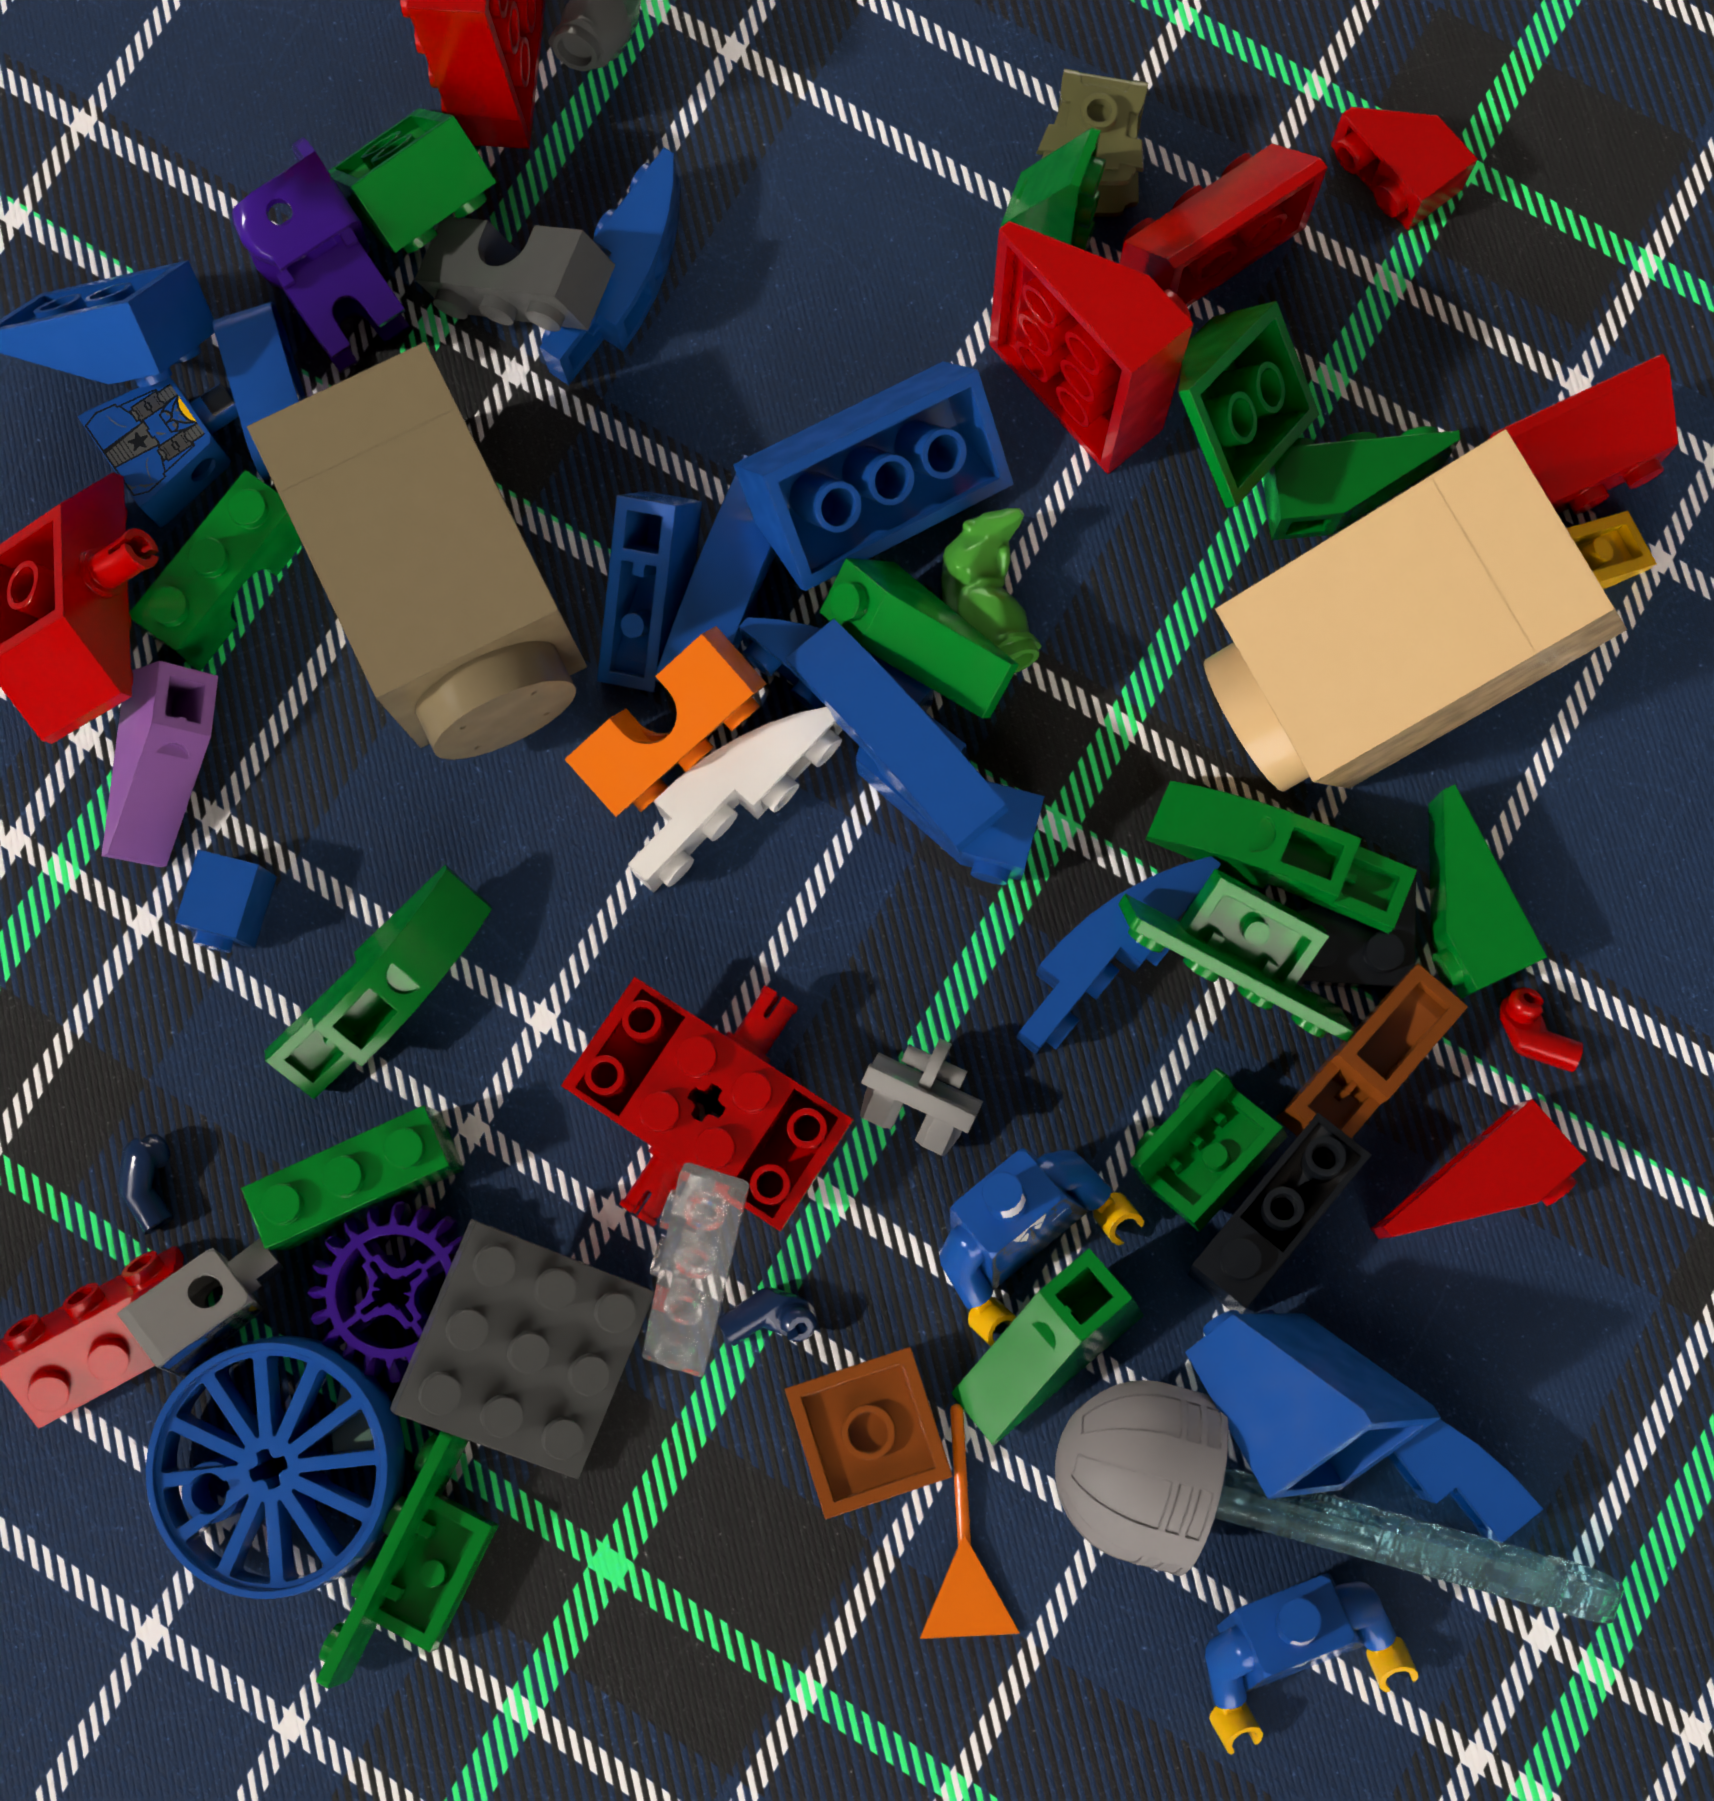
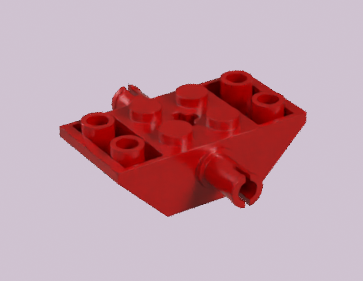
M115 472L61 502L0 544V687L40 740L51 744L132 697L134 676L131 669L130 656L131 616L128 603V580L140 572L155 566L159 557L152 554H156L159 551L155 541L148 533L137 528L126 531L127 508L124 496V476Z
M634 976L561 1084V1087L651 1146L648 1152L653 1155L626 1197L622 1198L619 1205L630 1213L637 1214L651 1193V1196L637 1217L652 1227H655L657 1224V1219L684 1178L687 1177L691 1180L696 1175L781 1232L854 1121L851 1117L768 1064L771 1059L766 1054L792 1015L799 1008L783 996L767 1018L780 997L777 996L778 993L765 985L735 1033L733 1034L728 1031L726 1035H723ZM714 1090L721 1091L718 1101L725 1108L723 1114L719 1118L708 1114L702 1122L697 1120L700 1109L695 1103L699 1096L702 1094L709 1096Z

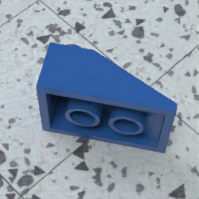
M189 260L41 293L0 319V353L108 385L135 380L137 387H146L169 378L173 374L170 368L173 364L190 360L202 352L199 344L214 334L212 323L214 318Z

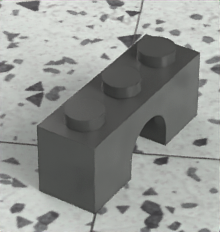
M447 216L439 222L436 229L438 234L431 240L414 280L434 297L433 304L437 309L457 319H466L468 315L487 317L502 325H512L514 321L529 322L554 332L560 331L561 327L588 330L615 264L583 230L534 225L526 246L519 253L488 220L457 219L456 217Z

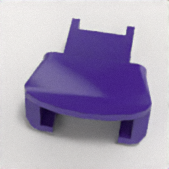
M302 137L291 145L297 163L252 191L234 206L231 214L237 234L243 246L249 251L258 273L272 286L284 290L294 309L341 374L357 363L355 356L350 350L351 346L341 331L342 322L347 317L352 315L363 317L385 344L408 330L410 326L402 316L405 308L367 255L370 249L360 219L316 151ZM278 203H284L292 209V217L281 225L272 223L268 218L270 208Z

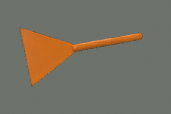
M954 1404L950 1408L958 1547L922 1630L920 1639L1020 1634L971 1546L963 1407L960 1404Z

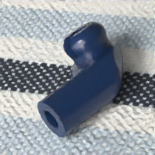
M149 1134L142 1140L137 1138L131 1140L122 1150L118 1192L144 1235L161 1229L173 1219V1215L153 1185L155 1169L165 1166L171 1155L166 1141L157 1134Z

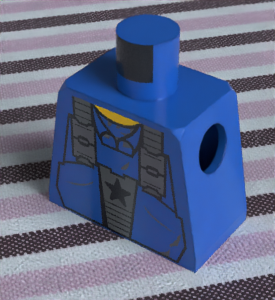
M169 377L150 386L138 387L85 411L78 416V419L114 471L124 476V485L138 506L161 528L169 523L229 467L231 459L213 434L238 418L239 415L235 402L221 383L190 402L174 380Z

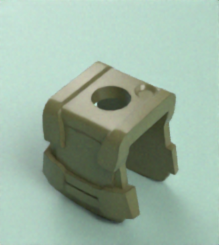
M1064 68L1058 115L1055 123L1049 124L1046 128L1036 154L1043 155L1041 158L1043 159L1088 129L1095 128L1101 130L1097 157L1106 159V165L1097 190L1101 194L1094 217L1121 216L1124 209L1137 206L1139 203L1138 172L1136 171L1143 172V142L1137 138L1148 82L1130 81Z

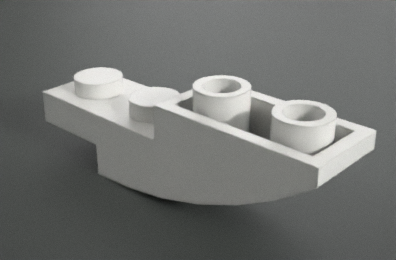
M827 707L799 712L758 727L707 755L676 779L654 800L660 815L668 823L628 863L635 877L653 893L663 883L671 887L692 866L694 859L690 854L707 837L711 841H715L729 829L738 815L733 809L739 803L757 820L768 808L774 813L780 810L799 788V784L795 781L811 763L816 767L823 765L840 746L842 739L838 734L842 731V728L835 722L830 710Z

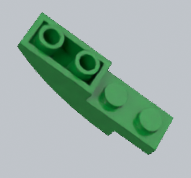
M1171 780L1145 839L1192 860L1212 856L1221 863L1217 870L1262 889L1268 883L1388 934L1395 928L1417 872L1416 869L1360 847L1362 838L1324 823L1259 801Z
M444 865L354 952L356 963L264 1050L265 1062L313 1099L353 1061L362 1067L405 1023L438 985L491 912V905L447 865Z

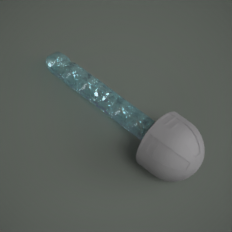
M1139 1380L1109 1387L1085 1402L1075 1411L1063 1430L1058 1444L1055 1460L1057 1491L1066 1515L1077 1531L1091 1545L1112 1557L1173 1575L1182 1576L1192 1568L1206 1543L1214 1518L1538 1607H1554L1560 1613L1603 1624H1609L1614 1621L1624 1592L1623 1585L1616 1579L1583 1564L1550 1555L1545 1557L1528 1549L1499 1543L1488 1538L1328 1494L1314 1493L1268 1499L1254 1474L1226 1467L1229 1434L1228 1417L1221 1411L1220 1413L1218 1412L1219 1410L1209 1395L1158 1381Z

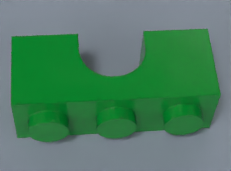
M245 470L129 613L131 619L153 639L198 671L205 667L238 624L232 619L230 611L232 602L242 585L253 574L263 569L277 577L302 545L279 493Z
M423 1105L242 1187L241 1190L264 1248L288 1251L343 1226L346 1217L367 1206L396 1196H409L465 1169L441 1112Z

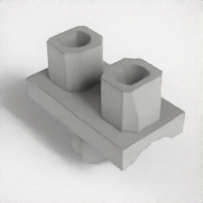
M940 1038L932 1055L909 1044L901 1060L903 1063L878 1053L873 1063L869 1064L861 1081V1084L868 1087L864 1095L860 1116L877 1126L892 1129L903 1104L917 1109L927 1115L915 1141L922 1147L945 1156L958 1140L962 1131L969 1133L983 1101L958 1090L968 1071L945 1061L952 1044Z

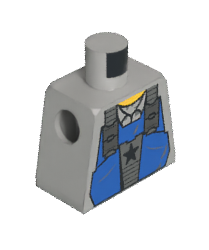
M261 1238L230 1261L217 1250L211 1248L119 1311L117 1315L157 1368L182 1377L263 1311V1305L253 1292L284 1268L271 1250L264 1248ZM222 1286L223 1294L217 1304L208 1308L207 1300L210 1293L215 1288Z

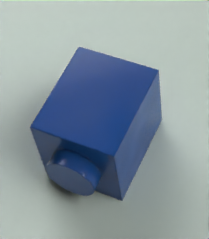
M198 849L175 923L195 933L194 944L209 949L231 953L234 943L255 948L277 876L259 864Z

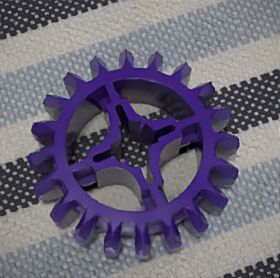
M395 1202L389 1221L387 1213L381 1206H372L368 1208L367 1213L369 1230L359 1219L352 1217L344 1222V1226L351 1241L348 1243L339 1237L330 1236L326 1240L325 1245L329 1251L337 1256L335 1261L316 1260L313 1265V1270L318 1274L328 1275L326 1286L310 1287L307 1293L313 1299H326L327 1309L316 1311L312 1314L311 1320L314 1325L332 1322L334 1329L325 1335L322 1344L338 1347L346 1342L347 1346L342 1353L343 1359H356L360 1361L365 1355L362 1367L364 1375L377 1378L386 1364L389 1381H402L418 1342L406 1347H394L378 1341L365 1329L373 1323L382 1322L392 1316L405 1329H412L420 1339L432 1311L429 1305L431 1287L443 1277L441 1274L443 1271H445L447 1276L463 1236L456 1238L452 1242L449 1241L458 1224L457 1220L453 1217H444L433 1228L435 1220V1209L433 1207L422 1205L412 1220L409 1204ZM409 1236L427 1245L434 1254L425 1260H417L413 1264L404 1267L396 1260L394 1255H387L380 1244L393 1238ZM364 1259L366 1262L362 1267L369 1279V1289L365 1298L359 1304L353 1306V1281L357 1269ZM392 1279H413L409 1282L411 1292L404 1293L410 1296L407 1304L389 1303L384 1305L389 1301L388 1291L395 1290L389 1287Z

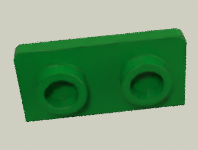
M1215 1068L1206 1079L1196 1080L1185 1090L1180 1099L1179 1107L1162 1126L1152 1127L1141 1137L1135 1148V1154L1130 1159V1164L1141 1182L1200 1232L1288 1136L1283 1126L1234 1088L1229 1076L1221 1069Z

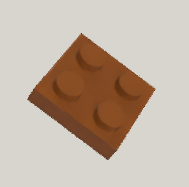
M911 1346L784 1389L825 1520L953 1477Z

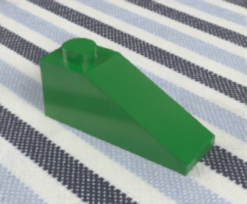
M846 558L820 610V613L829 621L835 619L866 651L981 718L991 717L1019 666L1016 661L895 562Z
M1454 784L1443 789L1428 804L1431 943L1436 951L1432 955V960L1437 974L1449 989L1455 987L1462 999L1547 958V955Z

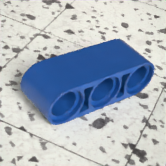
M272 301L216 318L212 321L246 443L254 465L264 481L270 480L271 477L247 426L306 398L285 327Z

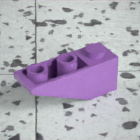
M157 661L132 670L134 676L132 697L121 703L101 856L150 866L165 867L169 861L211 738L218 676Z

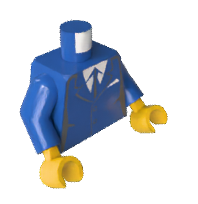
M1022 1148L966 1192L950 1208V1233L940 1250V1263L965 1307L971 1308L968 1315L969 1326L990 1346L995 1342L993 1339L995 1328L1001 1322L1009 1326L1016 1318L997 1298L992 1297L993 1290L1083 1217L1088 1210L1093 1211L1095 1221L1111 1242L1116 1245H1123L1125 1243L1116 1232L1117 1226L1122 1221L1134 1219L1141 1228L1144 1226L1142 1216L1126 1196L1121 1193H1111V1187L1076 1152L1058 1150L1038 1157L1029 1150Z
M1329 1573L1317 1576L1234 1610L1217 1625L1219 1634L1209 1640L1205 1649L1213 1701L1216 1705L1210 1713L1209 1719L1229 1754H1234L1233 1742L1243 1733L1248 1732L1255 1745L1259 1744L1263 1738V1732L1245 1702L1247 1692L1365 1646L1367 1648L1366 1655L1382 1691H1391L1387 1678L1394 1673L1405 1671L1409 1672L1413 1682L1418 1679V1672L1406 1644L1402 1638L1396 1636V1632L1375 1590L1362 1581L1337 1585L1336 1580Z

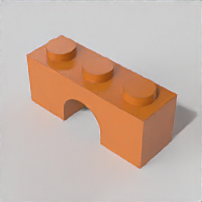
M717 626L702 633L655 676L669 691L675 701L677 717L671 732L656 733L646 729L626 708L610 717L565 758V761L615 817L632 804L640 813L645 810L668 788L661 779L677 764L687 772L714 748L707 737L724 723L732 732L760 707L753 696L767 683Z

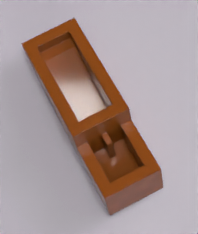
M1417 963L1355 1028V1033L1348 1042L1343 1041L1276 1118L1298 1137L1314 1116L1319 1113L1348 1137L1352 1138L1375 1110L1395 1093L1468 1006Z

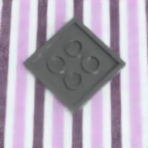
M471 1219L390 1409L394 1414L579 1479L653 1300L655 1291Z

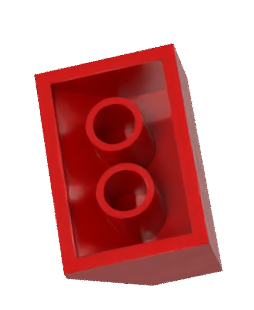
M1273 143L1254 156L1250 153L1242 154L1226 167L1221 178L1206 188H1203L1201 185L1192 187L1175 202L1171 211L1156 221L1153 218H1146L1136 224L1124 238L1119 264L1149 275L1163 291L1169 289L1175 292L1188 307L1305 229L1328 167L1319 157Z
M1662 353L1492 433L1489 439L1506 429L1557 514L1570 508L1575 515L1584 513L1609 497L1608 490L1625 482L1629 489L1637 488L1664 471L1661 464L1662 461L1679 444L1669 363Z

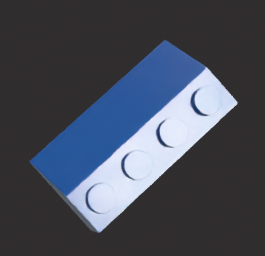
M944 361L733 464L754 522L799 588L804 591L838 575L846 558L867 560L1014 485L978 369Z

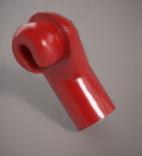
M1527 987L1513 990L1510 996L1503 999L1499 1017L1514 1050L1523 1057L1568 1072H1574L1582 1057L1583 1043L1548 1031L1542 1017L1543 1009L1541 1005L1544 1003V1000L1537 991Z

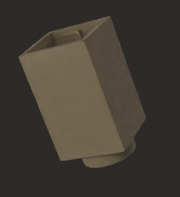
M425 342L247 426L376 699L420 748L430 744L436 756L448 760L465 759L486 754L534 733L559 716L570 705L576 695V687L570 675L587 668V665Z

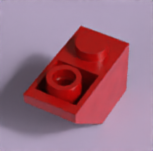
M1350 107L1342 113L1331 142V147L1334 149L1336 158L1347 172L1357 174L1373 192L1379 208L1389 217H1396L1407 231L1463 190L1478 160L1438 115Z

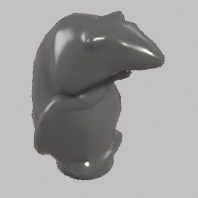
M570 0L563 9L560 24L549 37V45L552 47L557 58L572 69L588 71L605 67L609 61L619 57L632 38L638 25L641 0Z

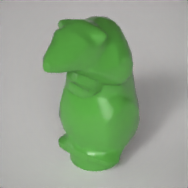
M1006 508L983 513L963 523L961 534L945 548L941 588L943 602L1019 664L1015 671L1017 673L1029 667L1038 659V650L1041 648V644L1029 631L1026 611L1015 597L1002 588L1005 584L1010 564L1009 541L1019 528L1024 517V513L1020 508Z

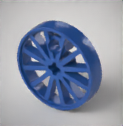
M273 1336L248 1341L233 1346L198 1366L183 1379L164 1404L154 1425L147 1451L146 1489L149 1506L157 1529L167 1547L187 1570L208 1585L232 1595L252 1599H276L307 1593L323 1587L350 1572L375 1549L385 1535L382 1532L384 1522L393 1505L401 1497L404 1486L406 1456L403 1433L398 1416L390 1409L392 1402L375 1377L364 1375L363 1365L358 1360L343 1359V1350L335 1346H325L319 1340L299 1336ZM280 1356L302 1360L307 1364L286 1413H284L281 1406L278 1369ZM248 1358L253 1359L257 1416L253 1414L229 1376L230 1367ZM328 1373L348 1390L351 1398L308 1430L309 1413ZM206 1388L238 1436L200 1420L191 1413L192 1407ZM361 1411L363 1412L373 1437L374 1448L338 1452L319 1451L318 1447L328 1436ZM181 1435L224 1455L201 1463L193 1468L182 1469L177 1467ZM284 1456L288 1469L277 1473L273 1461ZM375 1465L376 1482L372 1501L332 1483L321 1470ZM212 1474L217 1475L222 1481H227L230 1490L227 1491L223 1506L217 1504L209 1493V1480ZM179 1486H182V1499L180 1496ZM315 1499L362 1522L359 1531L346 1548L339 1543L317 1510ZM185 1509L193 1517L192 1519L189 1520ZM241 1513L221 1558L203 1541L201 1533L212 1524ZM264 1518H266L270 1577L250 1573L244 1569V1561ZM292 1518L323 1563V1567L313 1573L299 1575L294 1567L291 1532Z

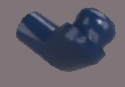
M772 1287L759 1290L716 1319L721 1330L733 1346H736L761 1328L785 1335L788 1340L793 1342L807 1340L816 1329V1312L814 1307L803 1296Z

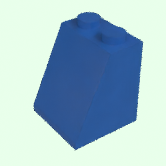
M1230 1310L1210 1320L1203 1327L1205 1336L1185 1352L1213 1403L1219 1410L1218 1412L1220 1413L1221 1411L1228 1417V1429L1268 1499L1341 1490L1441 1418L1431 1403L1305 1313L1276 1314L1274 1310H1265L1258 1314H1240L1238 1310Z

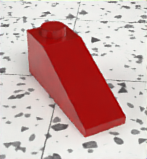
M1533 1099L1523 1101L1509 1108L1372 1226L1370 1230L1378 1239L1391 1238L1528 1206L1540 1201L1549 1206L1562 1198L1576 1185L1577 1180L1572 1176V1173L1587 1160Z

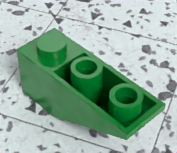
M1095 128L1088 129L1022 171L1000 228L1008 221H1011L1087 251L1095 227V222L1092 220L1101 194L1097 190L1106 165V159L1097 157L1101 130Z
M1422 426L1407 430L1401 436L1377 438L1376 434L1371 432H1359L1347 435L1340 439L1339 442L1315 444V441L1310 438H1298L1263 477L1271 541L1333 535L1443 465L1461 439L1459 430L1438 432L1436 427Z
M1088 1248L1036 1293L951 1394L994 1446L1138 1322L1144 1314L1132 1296L1091 1249Z

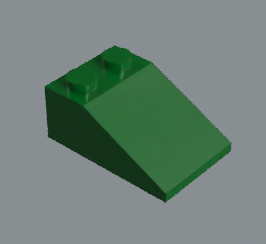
M418 108L328 170L356 215L383 246L395 253L404 248L407 254L420 249L434 239L438 233L433 226L450 214L454 213L456 218L459 219L478 209L487 200L483 191L496 183L455 116Z
M1277 301L1213 316L1189 339L1182 362L1178 392L1225 508L1237 507L1319 416V412Z

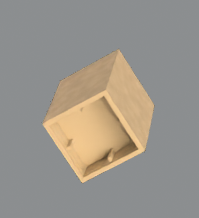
M1505 429L1215 608L1233 643L1205 659L1204 668L1212 691L1236 736L1260 771L1278 790L1284 792L1311 777L1314 783L1350 789L1625 632L1627 628L1513 439Z

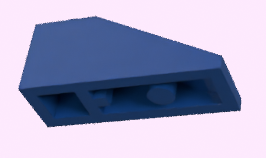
M648 491L617 495L597 675L598 682L649 692L659 691L661 683L655 681V675L695 565L702 501Z
M859 746L856 755L857 773L960 865L971 867V876L997 885H1007L1009 878L1018 881L1022 880L1045 796L986 781L1005 802L1009 811L963 850L958 852L880 774L874 760Z

